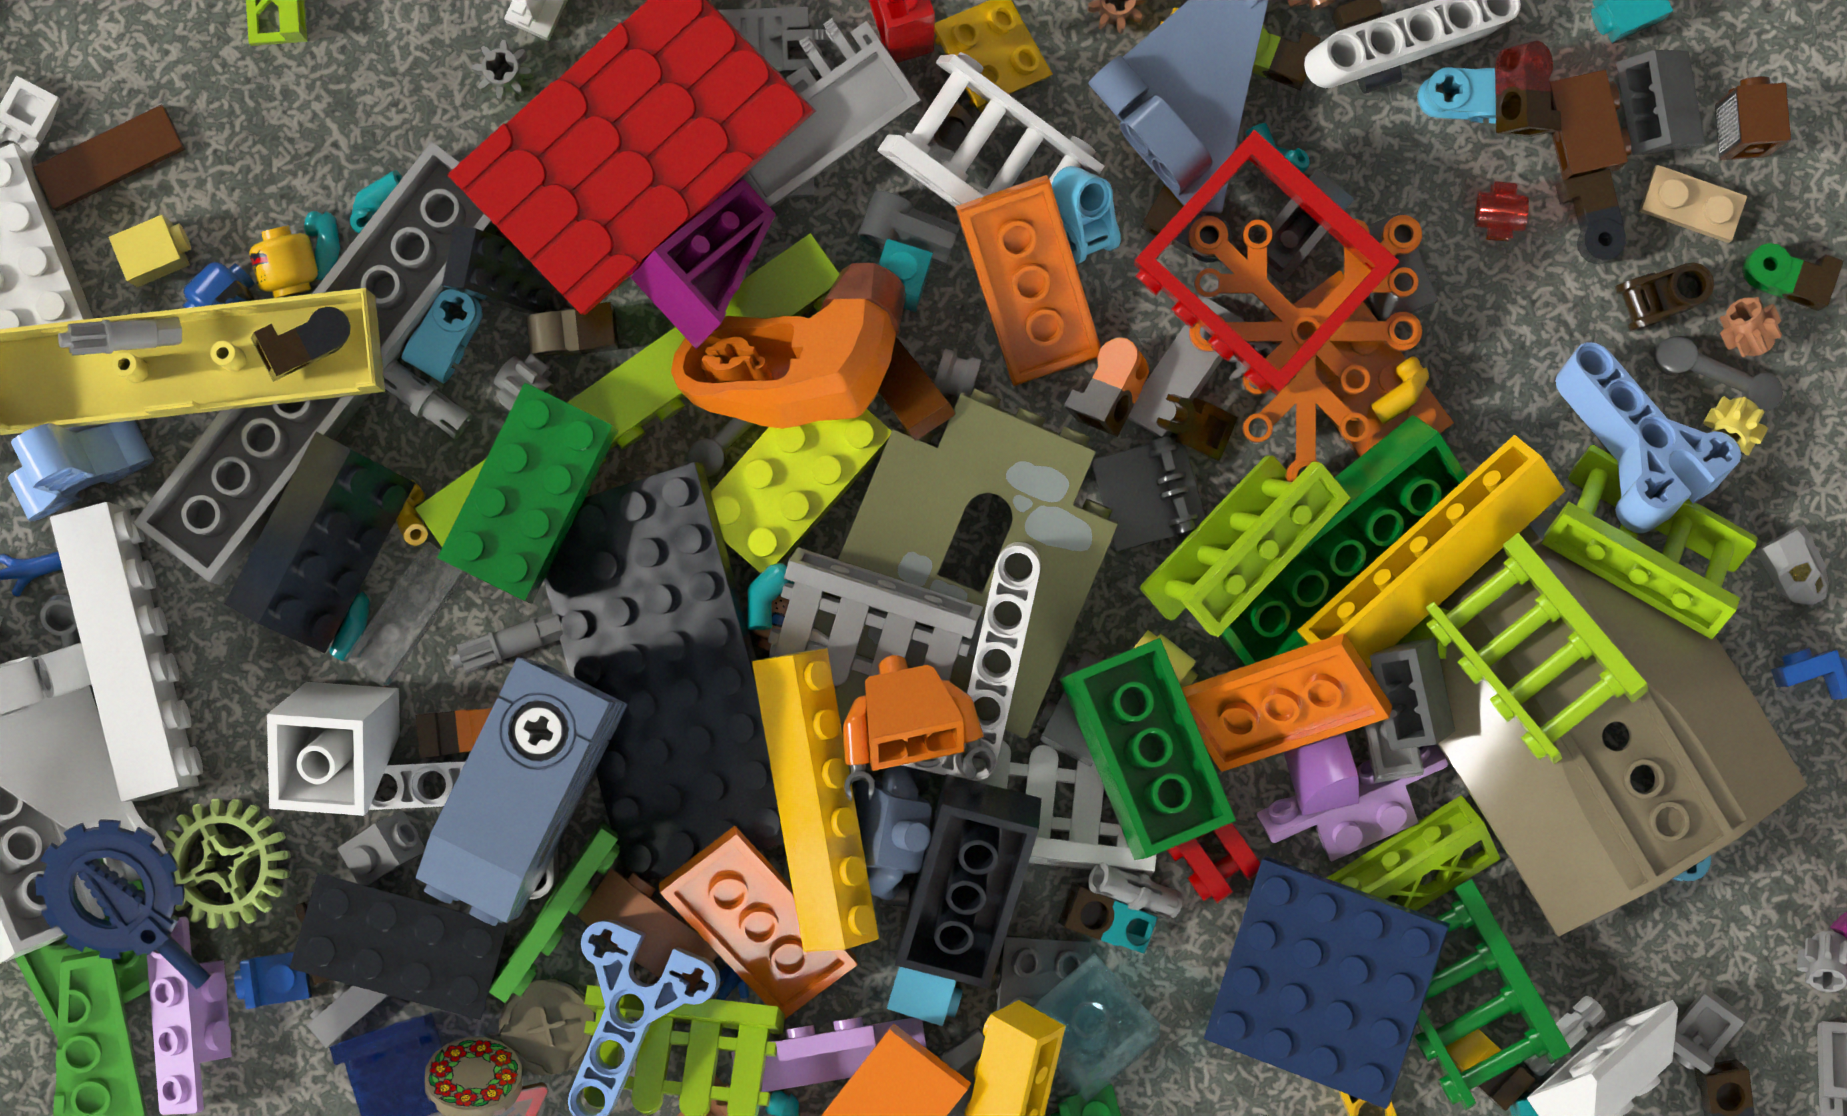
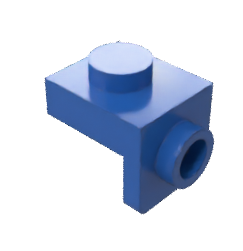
M1810 648L1798 650L1782 656L1784 665L1771 669L1776 687H1789L1823 675L1831 700L1847 698V660L1844 657L1840 658L1837 650L1825 651L1813 656Z

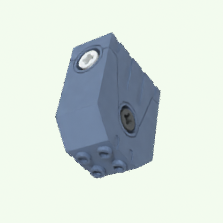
M518 657L499 693L501 698H497L430 833L415 877L427 884L424 889L425 893L449 904L453 900H461L472 906L469 911L470 915L493 926H496L498 922L503 923L504 921L507 923L509 920L518 918L545 874L609 744L607 740H611L628 705L543 662Z

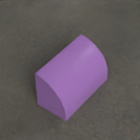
M1345 732L1283 752L1302 816L1359 804V778Z

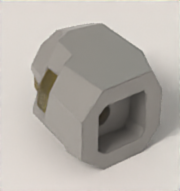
M1804 525L1797 526L1756 549L1760 561L1782 596L1793 603L1814 605L1826 599L1829 587L1825 569L1826 564L1814 544L1813 537Z

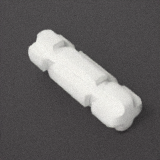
M1583 997L1573 1007L1575 1011L1572 1014L1566 1013L1556 1023L1570 1049L1588 1033L1586 1031L1588 1026L1594 1027L1605 1016L1604 1009L1592 997ZM1534 1055L1524 1061L1527 1067L1539 1076L1544 1075L1554 1065V1063H1549L1545 1055L1541 1058H1537Z

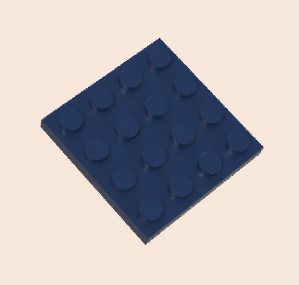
M1265 856L1261 861L1204 1039L1387 1109L1395 1091L1450 923Z

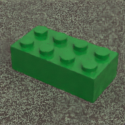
M524 382L437 558L532 604L618 430L613 425Z
M1161 638L1060 679L1134 860L1149 858L1236 821Z

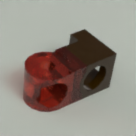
M1532 41L1507 47L1499 52L1495 64L1497 134L1532 137L1561 131V111L1551 110V84L1549 78L1553 71V58L1549 48L1543 42Z

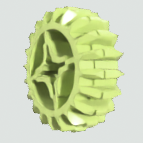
M221 798L211 800L210 814L203 804L194 805L192 808L195 821L185 814L179 815L176 819L178 825L184 831L183 833L176 830H167L165 833V837L175 844L174 849L165 848L166 852H171L179 866V869L174 871L176 884H184V904L182 906L176 905L175 909L181 911L192 904L193 907L189 914V920L194 923L200 921L207 912V927L212 929L218 927L222 915L228 929L238 927L239 913L246 923L255 922L257 918L254 906L264 913L269 912L273 908L265 894L281 897L284 893L281 886L272 883L273 879H286L290 877L289 870L276 868L277 860H286L291 857L289 850L276 852L274 844L280 843L286 838L284 832L273 833L268 836L266 831L274 825L275 819L272 816H267L256 823L260 807L250 805L242 815L243 805L240 799H232L228 805L227 812ZM228 823L235 825L248 833L254 841L247 845L234 847L228 843L224 834H219L215 824ZM202 833L204 840L201 843L204 849V859L200 865L189 872V853L194 841ZM218 853L222 856L244 853L243 856L233 860L234 866L228 867L232 870L230 874L227 871H214L205 874L207 870L215 867V861L220 860L216 857ZM260 855L261 868L259 877L252 890L247 894L244 888L247 885L244 869L248 862ZM214 880L221 885L225 893L230 892L234 903L225 904L213 901L204 896L196 888V885Z

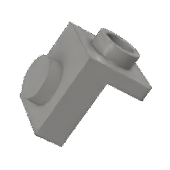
M399 811L374 823L337 848L356 882L366 886H370L404 863L420 856L425 851L416 828L410 823L403 811Z
M1705 987L1677 1020L1673 1051L1674 1058L1683 1066L1692 1070L1697 1068L1708 1075L1714 1068L1715 1057L1745 1023V1015Z

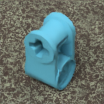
M1441 68L1419 87L1417 94L1418 105L1425 114L1434 118L1461 119L1475 123H1483V118H1487L1489 123L1496 124V96L1501 95L1505 89L1512 87L1513 72L1499 68ZM1443 84L1444 92L1452 93V97L1448 101H1444L1443 93L1436 92V88Z
M1068 166L1060 170L1054 177L1051 186L1075 264L1082 263L1086 260L1087 255L1101 249L1112 251L1118 248L1121 242V234L1116 222L1113 190L1110 183L1106 179L1076 166Z
M453 289L441 292L435 299L423 322L410 337L402 353V360L439 382L446 383L455 371V369L451 368L452 365L460 363L465 353V348L481 323L483 314L479 301L474 296ZM452 303L459 306L463 303L462 309L467 312L464 320L456 318L451 323L453 315L448 312V309Z

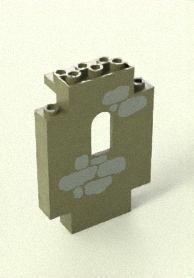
M974 388L971 396L965 393L960 394L954 408L955 415L950 418L939 445L931 442L934 435L931 432L914 441L906 429L902 430L895 427L892 430L838 560L983 607L972 639L963 636V640L972 642L967 657L958 654L950 678L951 683L967 693L995 565L983 593L941 576L938 572L970 500L979 494L985 493L996 494L1005 499L1012 510L1013 518L1001 551L1007 545L1014 542H1025L1036 549L1041 559V570L1005 730L1027 738L1118 526V521L1110 518L1113 510L1090 499H1086L1083 506L1074 503L1096 452L1095 448L1088 446L1090 436L1066 426L1063 427L1061 434L1043 427L1046 420L1045 417L1019 407L1016 415L998 408L1001 401L1000 398ZM1014 553L1005 560V569L1014 578H1024L1032 572V562L1025 554ZM824 592V595L841 600L840 596ZM1003 601L994 608L996 620L1005 626L1015 625L1022 618L1020 607L1014 602ZM870 606V610L888 614L886 611ZM819 609L813 629L819 630L830 638L836 615ZM920 622L916 623L917 625L934 630L935 628L933 626L926 625ZM865 624L856 655L874 660L882 629ZM911 639L906 656L908 668L923 666L929 647L928 644ZM992 649L984 655V664L991 672L1003 673L1010 668L1011 659L1005 651ZM851 670L848 679L843 684L837 686L835 694L841 723L844 724L854 700L866 695L865 680L869 675ZM981 697L974 702L980 719L992 720L1000 714L998 702L991 697ZM967 747L964 749L963 758L968 753Z

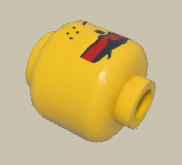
M289 225L261 232L263 241L253 245L249 251L259 289L265 292H272L274 298L311 290L310 282L317 278L318 269L310 238L302 233L291 234Z

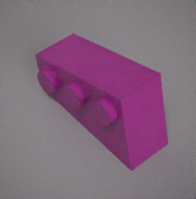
M743 178L657 247L630 278L697 349L722 323L727 313L725 311L733 295L739 289L743 281L742 277L750 261L755 257L776 214Z

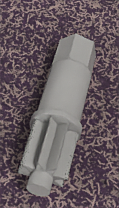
M179 317L68 324L67 333L58 334L60 348L69 347V353H72V356L98 353L112 354L113 351L156 348L182 343V327Z
M552 612L495 633L491 631L486 635L457 644L458 653L450 656L454 669L464 667L468 674L497 663H503L504 659L560 640L559 637L564 634L558 614L553 615Z

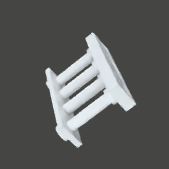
M962 52L958 56L955 54L940 55L936 61L937 65L951 75L912 134L906 133L904 137L901 135H887L877 150L954 207L1012 187L1041 142L1063 157L1050 177L1051 185L1057 173L1065 167L1076 166L1093 174H1100L1105 167L1093 158L1096 151L1089 144L1075 136H1072L1070 140L984 77L981 74L984 69L983 66ZM967 86L989 103L950 162L944 160L941 165L927 155L931 149L928 143ZM1005 114L1026 131L988 189L982 188L978 192L965 182L969 177L965 172Z

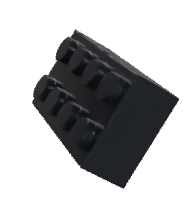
M454 226L442 286L523 313L537 314L546 311L551 283L510 240L477 228Z

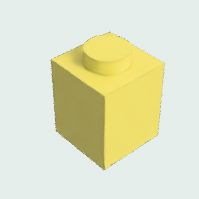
M163 215L108 237L126 281L136 287L190 265L185 252L191 250V245L180 223L173 226V223Z

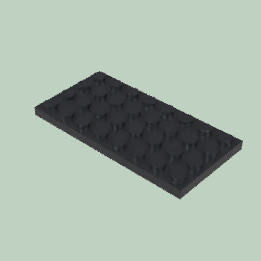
M693 462L585 497L544 579L553 615L558 614L564 633L559 638L569 675L628 704L611 740H607L609 744L596 768L611 828L618 833L616 844L620 846L618 855L624 877L628 879L634 872L644 880L649 881L670 875L734 826L743 833L758 851L784 844L752 661L757 659L703 463Z

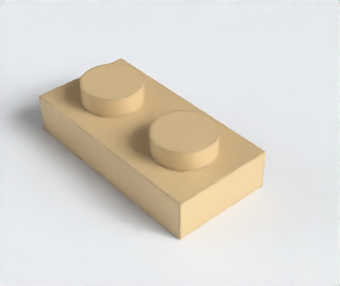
M1656 165L1653 168L1639 212L1729 243L1733 240L1747 196Z

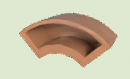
M611 869L578 914V917L588 926L598 921L610 919L645 932L646 935L635 962L658 978L662 977L672 950L676 947L704 957L711 962L718 955L683 917L652 896L656 888L634 872L627 879ZM608 930L605 934L600 935L617 949H621L617 947L618 944L611 941L613 932ZM700 968L692 974H681L684 976V979L690 982V992H692L702 978L704 971Z

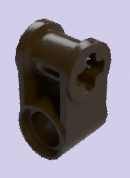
M1692 262L1659 273L1654 272L1616 285L1615 290L1617 294H1622L1631 318L1628 327L1630 332L1670 319L1671 316L1686 312L1702 304L1713 292L1714 279L1708 268L1702 264ZM1687 275L1696 280L1699 287L1696 298H1686L1679 292L1677 282L1680 276Z

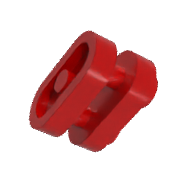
M1233 823L1212 831L1228 853L1227 856L1213 864L1198 843V840L1206 834L1167 850L1175 862L1183 857L1194 873L1187 877V879L1203 901L1212 897L1218 904L1231 895L1233 891L1225 880L1239 870L1248 881L1257 876L1261 863Z

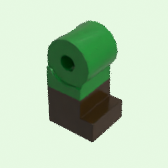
M1767 243L1759 246L1747 255L1743 262L1742 273L1746 282L1755 289L1820 311L1829 305L1844 261L1825 254L1813 264L1791 257L1786 249L1778 244Z

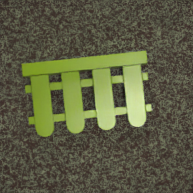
M587 985L584 1004L596 1013L595 1022L586 1021L584 1033L594 1036L605 1010V1003L600 986ZM634 994L623 995L619 1004L623 1017L626 1019L628 1017L641 1018L644 1013L642 1000ZM708 999L703 1003L695 1005L684 1003L651 1022L638 1052L635 1076H628L623 1089L632 1090L631 1101L633 1106L639 1112L646 1115L657 1112L662 1106L664 1094L680 1096L679 1108L685 1116H706L710 1111L711 1100L728 1102V1116H758L759 1105L769 1106L771 1095L769 1092H762L767 1056L776 1057L777 1054L776 1042H769L770 1033L783 1034L785 1014L778 1006ZM675 1022L691 1024L690 1032L674 1031ZM722 1028L739 1029L738 1038L721 1036ZM614 1040L604 1041L600 1048L602 1060L610 1066H619L621 1064L623 1047ZM672 1045L688 1046L682 1082L666 1080ZM719 1050L735 1052L730 1088L714 1086ZM594 1086L584 1087L585 1100L594 1108L603 1109L605 1106L603 1092Z

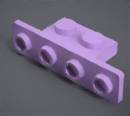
M1437 744L1421 746L1419 749L1424 768L1423 775L1374 783L1371 763L1368 760L1356 768L1359 778V804L1302 816L1297 796L1295 795L1275 801L1268 808L1259 811L1257 817L1272 843L1279 842L1315 826L1323 849L1332 862L1418 824L1405 785L1446 768L1448 762Z
M177 917L179 920L171 936L191 955L188 918ZM155 949L151 954L147 955L159 1112L162 1115L199 1113L204 1109L200 1063L232 1057L224 960L199 963L211 976L200 988L195 989Z
M862 1017L834 1021L835 1031L815 1034L814 1025L786 1029L787 1039L770 1041L776 1042L777 1054L776 1057L767 1056L762 1092L850 1078L893 1023L927 1048L923 1022L921 1019L913 1017L863 1026ZM731 1052L734 1065L735 1052Z

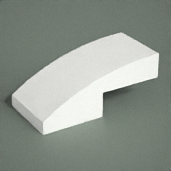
M16 76L0 103V144L4 141L18 143L27 152L29 160L32 162L52 125L60 98Z

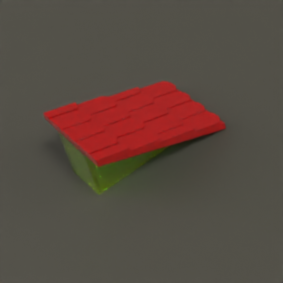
M647 0L623 23L620 22L561 77L543 89L506 124L503 123L447 175L518 250L532 262L581 315H586L634 273L657 247L712 204L816 110L709 0Z

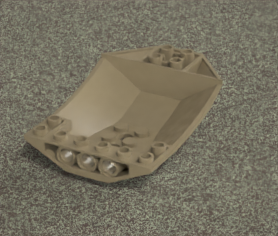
M1543 511L1519 534L1647 682L1648 692L1634 703L1625 694L1619 698H1616L1614 695L1553 743L1562 756V759L1554 765L1547 755L1540 761L1533 755L1520 738L1527 731L1515 717L1508 723L1488 700L1495 693L1483 679L1475 684L1457 663L1463 657L1462 653L1450 642L1447 645L1446 659H1440L1455 732L1439 742L1438 745L1502 844L1554 933L1559 937L1655 890L1740 838L1808 785L1717 638L1714 637L1711 640L1541 544L1547 529L1558 516ZM1638 535V541L1651 547L1643 536ZM1504 547L1438 607L1451 611L1505 568L1503 562L1509 557L1506 555ZM1529 581L1523 585L1516 583L1458 631L1472 648L1478 652L1537 605L1535 599L1540 594ZM1561 618L1554 623L1548 620L1489 668L1509 690L1569 641L1566 637L1572 631ZM1590 656L1587 660L1581 657L1521 706L1538 727L1541 728L1601 679L1598 675L1604 669L1593 656ZM1612 722L1624 724L1629 731L1627 745L1618 751L1608 749L1602 739L1604 728ZM1645 764L1654 772L1655 781L1649 791L1638 793L1631 786L1630 775L1637 766Z

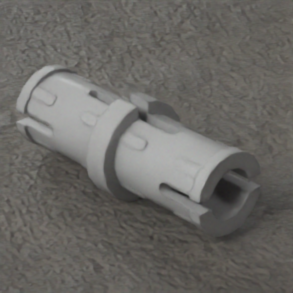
M396 359L390 362L384 369L385 389L410 406L412 414L418 418L421 415L453 439L461 436L468 427V422L472 420L473 415L440 393L441 387L431 381L428 384L401 365Z
M1101 862L1100 865L1094 866L1089 875L1088 884L1092 892L1116 899L1128 905L1129 909L1138 911L1144 909L1169 920L1171 917H1176L1182 907L1183 898L1179 890L1152 882L1150 877L1138 871L1127 873Z

